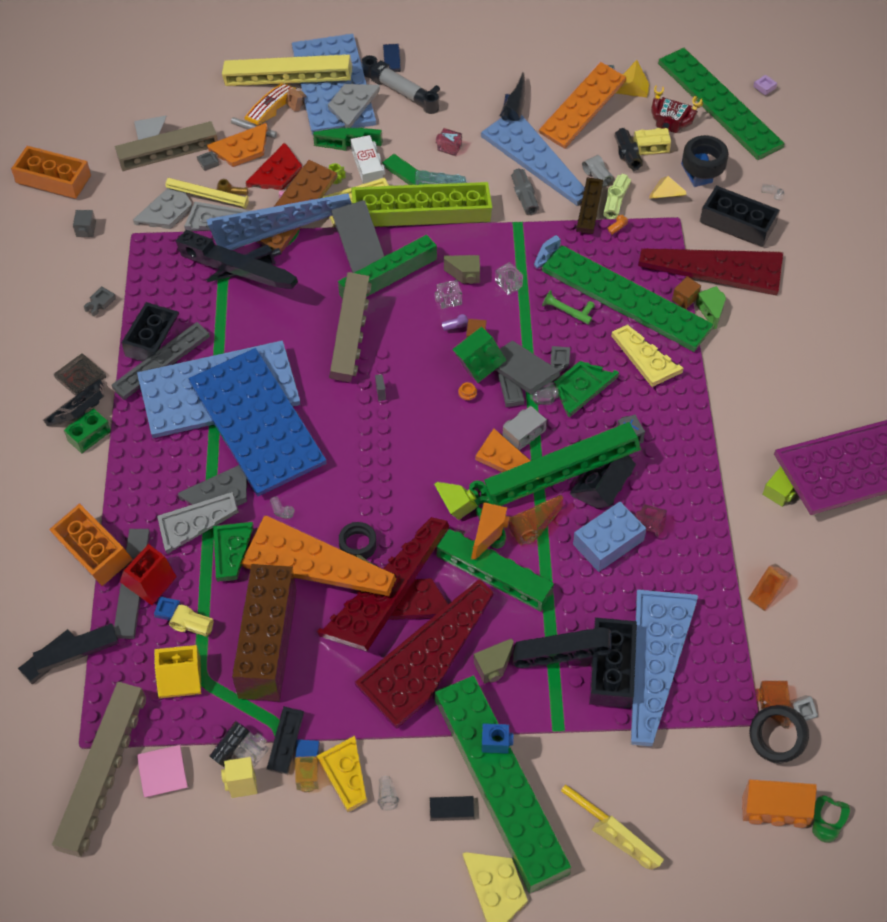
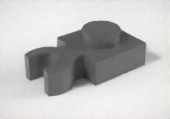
M101 286L90 297L91 302L84 305V310L88 312L92 309V316H96L99 309L105 310L116 299V296L113 292Z

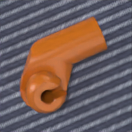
M624 215L617 216V221L607 228L609 233L613 235L628 224L627 217Z

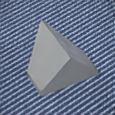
M167 116L134 121L138 140L159 135Z

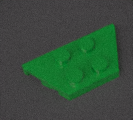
M579 361L558 378L554 383V387L567 416L570 418L617 379L619 372L616 370L613 372L602 370L603 367Z

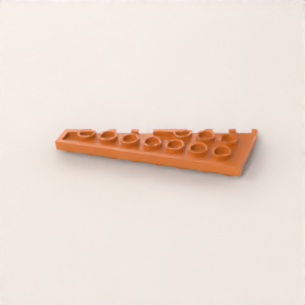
M265 515L241 563L244 568L251 569V564L293 567L294 578L386 596L390 595L396 581L394 574Z

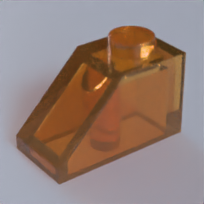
M776 563L770 565L748 600L765 611L782 592L792 574Z
M788 681L761 682L760 687L756 689V699L760 701L761 710L773 705L791 707ZM782 715L771 716L784 729H789L792 722L790 719Z

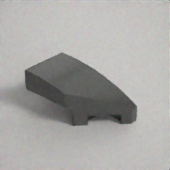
M552 346L551 366L559 370L560 373L569 366L570 347Z

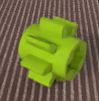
M338 163L329 165V169L337 172L338 175L333 184L342 183V178H346L344 166L341 167Z

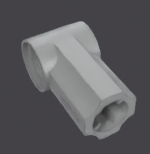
M596 155L582 162L583 170L587 175H592L597 179H604L603 187L608 186L613 181V175L604 166L601 156Z

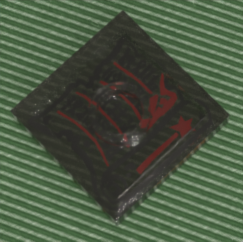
M83 353L53 374L55 379L74 396L99 378L101 381L106 378L105 372Z

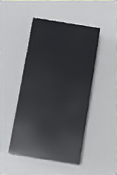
M473 796L430 797V821L474 820Z

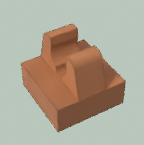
M294 88L288 89L286 103L294 112L300 111V107L305 103L302 98H305L306 95L303 91H296Z

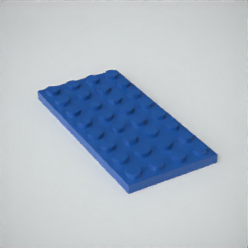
M256 348L188 378L193 390L257 497L327 464L324 455Z

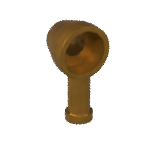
M227 179L219 180L216 189L248 196L249 192L248 187H233Z

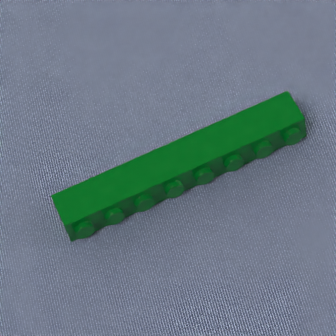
M627 422L484 479L493 504L502 506L637 452L641 448L630 422Z

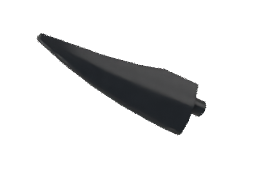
M522 72L515 89L503 105L499 116L504 121H518L521 118L525 100L524 72Z
M266 244L244 255L274 265L276 264L274 257L281 255V251L279 248L271 250ZM218 270L206 280L207 282L235 276L236 274Z

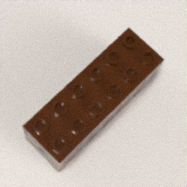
M251 564L232 674L238 699L280 702L297 592L293 567Z

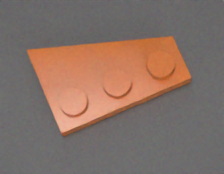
M494 428L475 456V460L500 472H505L530 461Z

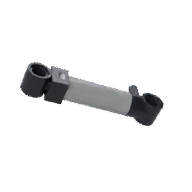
M367 55L363 57L362 69L366 78H371V81L378 85L383 83L422 106L424 112L428 114H435L439 111V94L437 92L440 91V87L438 85L427 91L391 70L386 62L382 60L378 62L375 56Z

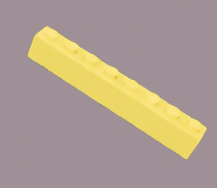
M350 54L224 60L222 77L225 86L351 80L353 66Z

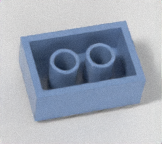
M618 502L574 532L573 545L600 572L643 542L646 527L621 502Z

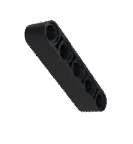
M601 627L518 641L513 645V665L518 668H530L608 655L612 652L611 630Z

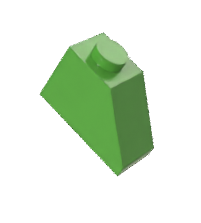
M717 286L699 292L696 300V305L706 320L714 324L713 329H717L726 301L725 294Z

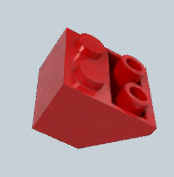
M147 544L123 571L120 583L153 606L177 576L165 555L150 544Z

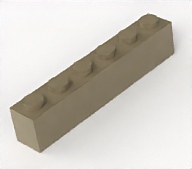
M212 121L117 145L115 149L123 172L208 149V144L216 142L218 139Z
M347 273L329 375L330 379L351 382L352 376L356 377L358 366L354 364L355 359L359 360L361 350L357 347L358 343H362L363 332H360L361 326L364 327L366 320L363 311L368 308L369 300L366 299V294H370L371 283H368L369 276Z

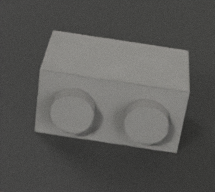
M530 406L526 410L520 411L517 417L508 420L504 424L503 437L518 450H521L546 431L547 420Z

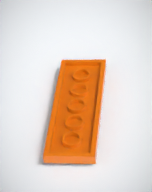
M600 62L539 129V133L565 149L627 81L626 76Z

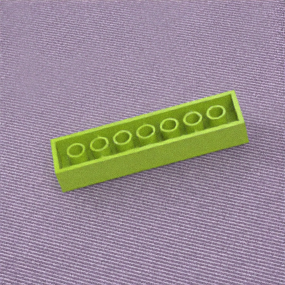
M488 182L351 187V203L365 200L374 227L491 222L492 203Z

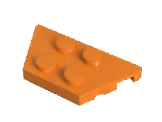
M267 123L208 144V150L216 153L220 159L225 160L232 167L264 156V146L267 140L266 132L268 131Z

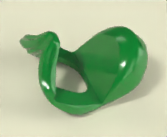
M819 796L815 801L812 826L814 836L826 843L835 841L840 834L841 828L848 820L850 806L845 802H836L828 796ZM826 801L841 807L840 818L835 824L827 823L821 817V810Z

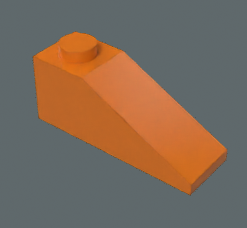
M484 503L471 559H476L502 535L503 527L507 528L510 517L506 516L507 507Z

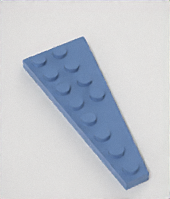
M522 115L518 121H504L500 118L481 132L483 139L573 204L578 206L582 203L585 187Z

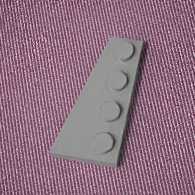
M195 201L184 228L189 231H210L207 219L248 212L249 210Z
M233 492L157 516L165 552L167 554L213 528V526L237 514L239 511Z

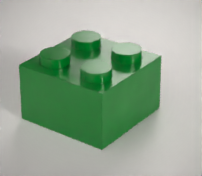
M482 326L452 349L467 373L477 383L507 361L493 337Z

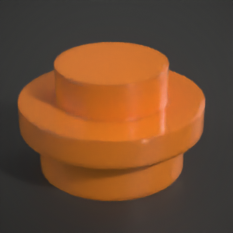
M466 382L459 387L458 394L463 400H472L477 395V389L472 383Z

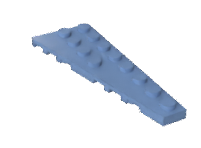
M347 193L207 219V223L216 244L233 250L332 216L331 210L352 203Z
M637 590L635 621H637L631 745L653 746L698 595Z

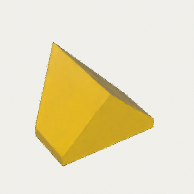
M636 60L623 74L626 76L627 81L615 94L647 98L649 82L638 60Z
M666 176L659 180L649 195V199L684 196L686 191L669 176Z

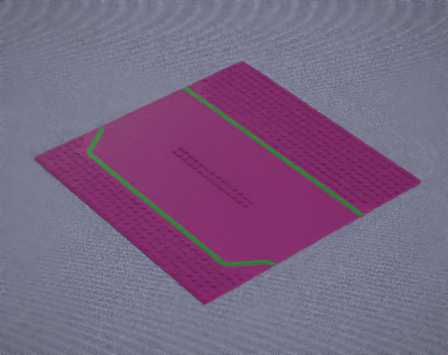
M680 218L628 219V224L613 235L609 233L607 228L615 223L616 219L596 220L594 234L576 232L578 220L376 226L374 228L384 257L427 234L437 245V260L366 297L369 300L367 310L363 311L366 320L364 327L361 326L360 332H363L362 343H358L357 347L361 349L359 360L355 359L354 364L358 366L356 377L352 376L351 382L329 378L343 300L339 295L338 281L347 277L348 272L352 273L336 227L300 228L281 255L274 257L276 263L274 266L285 269L297 277L298 283L293 289L270 286L239 275L207 282L206 279L220 269L181 256L176 240L183 232L131 234L116 381L143 362L125 356L121 342L146 302L179 312L176 321L159 349L196 322L209 332L210 337L174 364L283 341L300 399V405L293 406L326 459L327 464L257 497L247 480V502L237 506L239 511L237 514L216 525L253 522L254 527L246 552L264 515L340 549L339 534L342 528L352 522L366 523L374 529L377 542L374 554L366 560L381 569L389 563L388 559L391 556L395 557L402 550L401 546L404 543H408L415 537L416 531L431 517L448 521L450 526L447 531L451 529L454 532H460L464 537L473 541L476 539L480 522L475 509L458 520L450 514L434 484L442 482L461 485L469 490L472 482L482 481L485 483L484 479L502 473L475 460L476 454L493 428L503 436L504 424L508 420L517 417L520 411L532 406L547 420L546 431L519 450L532 461L617 427L618 420L622 417L636 415L645 431L644 441L640 444L641 450L629 454L636 463V466L610 507L595 508L569 494L582 474L502 505V507H507L506 516H510L508 526L504 528L506 533L505 545L501 548L489 546L487 549L496 551L506 559H512L523 568L531 569L540 577L548 578L554 583L553 594L540 612L484 582L493 591L494 596L436 691L474 675L498 724L509 725V732L513 733V735L631 731L632 708L589 704L592 657L530 668H518L513 665L512 652L504 675L496 682L484 684L474 665V653L511 638L516 643L523 640L593 629L595 617L635 621L637 590L698 595L657 730L750 727L753 718L758 713L701 347L699 346L693 352L544 273L542 267L537 269L534 266L542 245L557 235L561 239L560 246L563 245L676 304L672 301L674 288L687 276L640 267L638 262L642 248L685 249ZM191 231L213 239L216 244L211 231ZM253 242L232 251L244 255L263 245ZM479 255L480 283H461L444 270V256ZM552 290V295L560 302L581 312L589 301L593 302L595 307L588 314V316L592 317L589 325L555 306L545 305L542 307L549 291ZM692 303L686 310L695 314L694 303ZM461 314L466 315L467 319L487 320L486 331L493 337L499 348L513 340L550 365L552 346L570 347L569 366L560 372L559 377L543 386L545 389L542 392L537 390L530 394L521 388L524 405L506 407L499 381L500 373L494 370L477 383L467 373L452 350L466 339L467 325L462 328L444 331L442 322L456 319ZM625 325L630 326L643 336L648 344H653L661 354L669 356L674 364L682 366L684 368L683 373L651 387L612 338V331ZM579 361L603 367L602 370L613 372L616 370L619 372L617 379L570 418L567 416L554 387V383L558 378ZM380 374L383 375L386 400L378 401L375 375ZM469 382L476 387L477 395L474 399L463 400L460 398L458 390L463 383ZM141 388L125 400L115 392L101 525L125 550L127 548L129 529H149V544L165 555L177 576L160 597L180 600V605L191 608L194 613L212 618L214 623L212 631L207 637L188 630L179 632L170 627V620L155 618L154 612L159 599L151 606L141 598L135 639H118L119 644L92 653L87 657L79 747L81 749H91L117 682L140 687L146 696L145 705L139 710L137 715L138 723L131 730V740L127 748L217 745L235 720L251 731L242 744L274 743L283 706L305 712L298 736L299 740L341 741L355 736L356 740L452 737L435 702V692L426 705L396 729L355 685V681L431 618L388 620L369 650H361L320 637L317 633L319 628L323 629L331 621L330 617L333 614L337 615L345 607L343 604L347 600L353 599L358 594L359 590L295 578L297 592L280 702L238 699L232 674L250 569L244 568L242 565L237 580L217 582L213 528L167 554L157 518L159 515L191 505L187 501L179 499V492L238 466V463L215 425L152 438ZM476 488L475 490L478 492L479 497H481V491ZM618 502H621L646 527L645 538L643 542L598 572L573 545L574 532ZM481 503L479 508L483 509L484 503ZM354 534L346 539V545L352 549H362L369 544V538L363 534ZM437 546L415 578H432L448 604L478 580V578L438 558ZM123 569L103 586L95 580L90 631L111 623L115 625L121 587L120 579ZM197 645L201 664V694L159 698L155 675V649Z

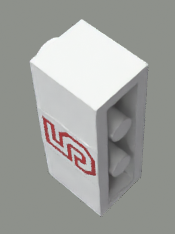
M370 135L351 139V151L362 183L365 184L383 178L385 169L384 165H380L381 158L380 154L376 153L375 141L372 142Z

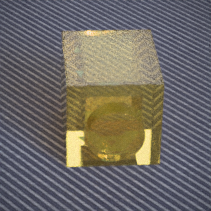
M317 756L295 757V783L297 790L312 792L314 789H319V764Z

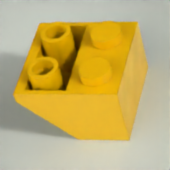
M197 645L155 649V675L159 698L201 694V664Z

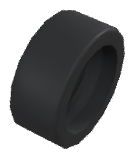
M363 522L347 524L341 529L339 534V548L355 557L360 555L368 559L377 548L376 533L370 525ZM354 534H363L369 538V544L362 549H352L346 545V539Z

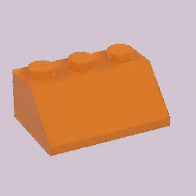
M749 779L742 795L743 821H749L751 824H761L764 822L771 823L774 826L790 824L797 828L807 827L814 818L817 784Z

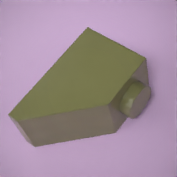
M479 255L444 256V270L461 283H480Z
M512 638L474 653V665L484 684L496 682L504 675L513 652L514 642Z

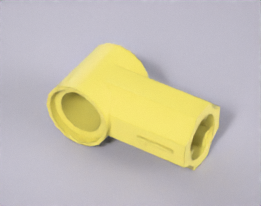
M178 605L169 625L179 632L188 630L207 637L212 631L214 620L194 613L191 608L185 605Z

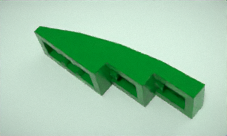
M338 128L313 132L314 146L346 151L348 146L351 147V139L370 135L372 142L375 141L376 146H382L383 142L382 130Z

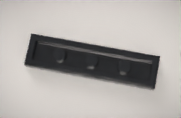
M111 623L33 652L36 669L41 673L117 645L119 642L114 625Z

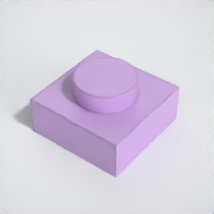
M764 75L754 82L753 87L766 95L776 89L777 82Z

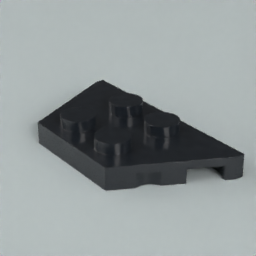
M101 379L96 380L43 419L46 426L75 418L78 419L85 414L88 408L97 406L100 403L99 400L104 397V384Z

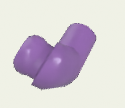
M461 314L456 319L442 322L444 331L462 328L468 324V319L466 315Z

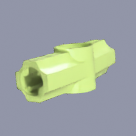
M617 175L613 185L608 189L604 216L607 219H616L619 216L622 199L631 184V179L628 175Z

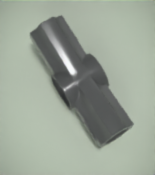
M515 169L511 175L515 185L514 190L519 201H521L526 215H533L539 210L534 196L535 191L530 180H528L525 170Z

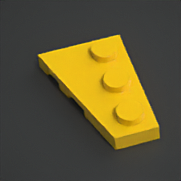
M355 736L317 755L320 765L347 812L367 802Z

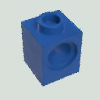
M483 724L482 752L508 753L509 746H513V733L509 732V725ZM494 736H501L503 740L496 742L492 738Z

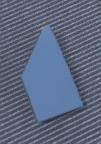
M557 235L542 245L534 263L537 269L542 267L560 247L561 239Z

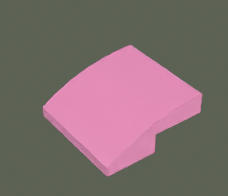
M180 745L137 754L144 798L188 788Z

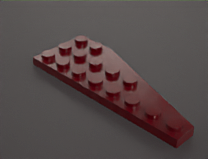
M478 579L355 681L356 687L396 729L429 702L494 596L493 591L481 579Z

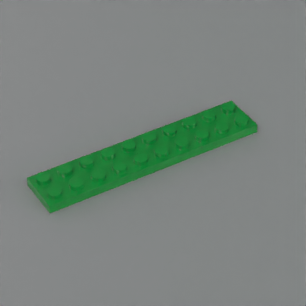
M684 47L658 60V64L692 97L697 96L696 101L698 103L702 98V107L756 160H760L784 148L785 143Z
M563 245L542 266L544 273L693 352L696 351L713 329V323Z

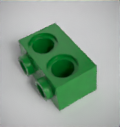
M93 408L77 421L70 424L64 432L67 441L82 454L108 435L111 429L108 421Z

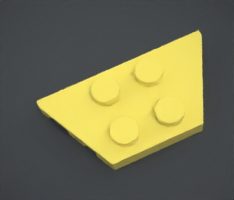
M463 853V859L486 922H509L517 911H520L527 904V897L512 858Z

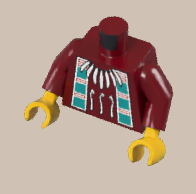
M656 85L654 87V94L656 96L653 98L651 107L653 119L657 121L656 127L661 129L668 128V132L678 133L681 129L690 126L698 112L696 111L697 108L703 105L702 98L699 103H695L697 96H694L692 99L693 107L665 97L660 99V96L664 93V87H662L661 92H657Z

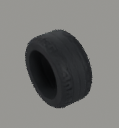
M696 136L690 139L684 147L683 167L694 177L701 179L715 178L721 175L727 166L728 148L723 141L714 136ZM704 153L712 155L716 159L705 161L694 155Z
M773 705L762 709L755 715L750 725L749 737L754 750L759 756L773 763H785L796 759L804 752L809 742V729L804 717L797 710L786 705ZM771 716H785L795 725L797 740L789 751L775 752L765 744L762 737V728L765 721Z

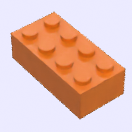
M31 146L25 147L11 168L15 182L18 184L75 199L91 177L87 161Z
M80 503L49 529L57 540L101 586L106 584L133 560L115 538Z

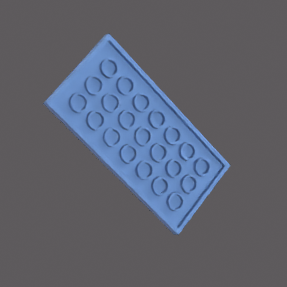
M345 34L291 42L294 57L350 54L353 66L351 80L300 83L301 90L306 95L304 102L312 135L315 131L346 128L343 121H339L336 115L329 111L328 104L344 84L367 85L354 35ZM371 103L351 128L376 125Z
M283 341L137 372L152 438L214 425L189 383L188 378L254 348L261 355L291 405H300L299 395Z

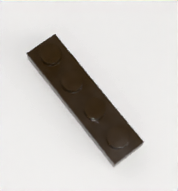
M586 178L576 232L594 234L604 179Z

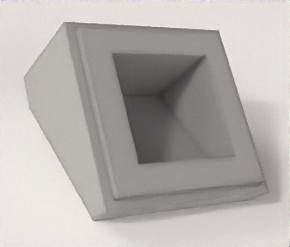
M805 695L788 701L789 707L797 710L804 717L805 721L818 717L812 696Z

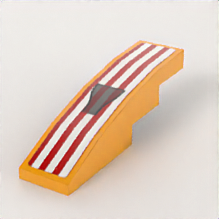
M282 83L273 88L251 108L244 119L259 125L276 116L277 109L286 105L288 89L294 87Z

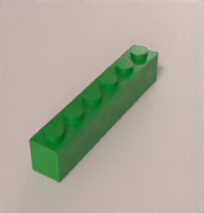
M426 234L354 272L369 276L368 283H371L370 294H366V297L437 260V245ZM346 277L338 281L339 295L342 299Z
M451 529L447 531L437 545L438 558L481 579L536 610L542 611L553 594L554 583L546 577L538 576L529 568L517 565L512 559L500 556L492 549H486L476 559H471L475 540L472 541L464 537L462 533L454 532Z

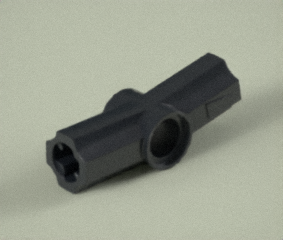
M620 128L614 135L618 144L619 157L624 159L628 167L633 171L639 170L643 166V160L639 155L638 145L636 142H633L628 130Z

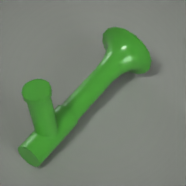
M552 290L549 291L542 307L545 305L555 306L588 325L592 320V317L588 316V314L595 307V304L589 301L582 312L577 309L575 310L557 300L552 295Z

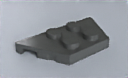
M238 465L179 492L178 497L181 501L185 500L193 505L233 492L237 506L247 502V478Z

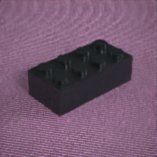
M716 185L702 207L700 222L764 246L777 224L780 210Z
M595 617L594 628L603 627L611 630L612 652L608 655L592 657L589 704L632 708L635 684L637 621Z

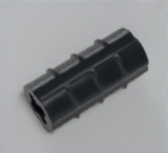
M235 720L209 756L225 767L224 761L232 759L251 731Z

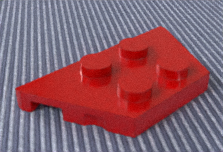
M283 143L245 182L246 187L251 188L252 185H259L261 189L283 190L302 169V165L287 144Z

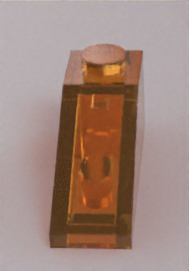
M562 494L510 517L509 529L520 546L533 543L562 509Z

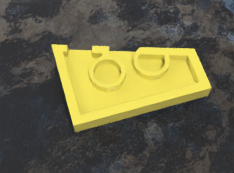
M613 816L597 822L592 828V831L636 859L644 868L652 870L659 867L664 860Z

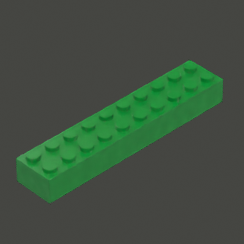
M473 675L436 691L435 702L529 894L569 876L572 867L511 747L509 746L508 753L482 752L483 724H498L475 676ZM494 736L492 738L496 742L503 740L501 736Z

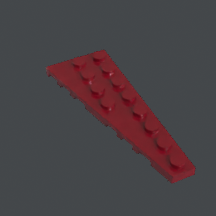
M642 248L638 266L777 296L784 252Z
M431 517L416 531V535L411 541L401 546L402 550L395 557L391 556L388 559L389 563L383 569L394 574L396 577L389 596L359 590L353 599L347 600L343 604L345 607L337 615L333 614L330 617L331 621L323 629L319 628L317 631L319 636L368 651L449 528L448 521Z

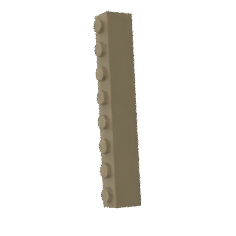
M117 682L53 840L52 846L57 851L82 858L83 853L88 850L90 845L89 837L92 830L94 831L98 825V814L100 809L103 810L106 805V794L108 789L113 787L116 769H119L122 764V753L124 748L129 746L131 730L136 727L139 710L145 705L146 696L142 688Z

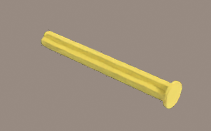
M167 178L165 183L166 187L241 206L243 209H246L248 206L249 196L247 195L244 197L172 178Z

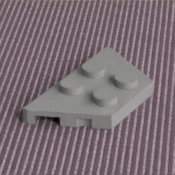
M344 84L329 102L328 109L332 114L336 115L339 121H343L346 128H351L378 94L380 85Z
M167 188L133 219V222L138 226L140 223L149 224V227L171 229L191 211L192 203L185 192Z

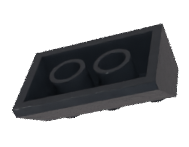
M146 302L121 342L125 356L140 361L154 356L176 321L179 312Z
M627 455L584 472L569 494L595 508L610 507L614 503V499L619 491L622 490L627 478L631 476L636 463Z

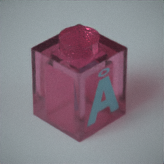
M443 128L442 132L436 137L437 151L456 156L462 146V133Z

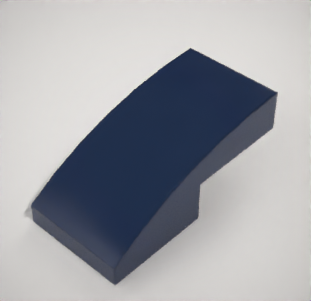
M383 44L384 62L389 64L390 69L394 72L401 71L399 44Z

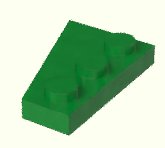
M253 522L213 526L217 582L238 579L242 566L241 563L254 527Z

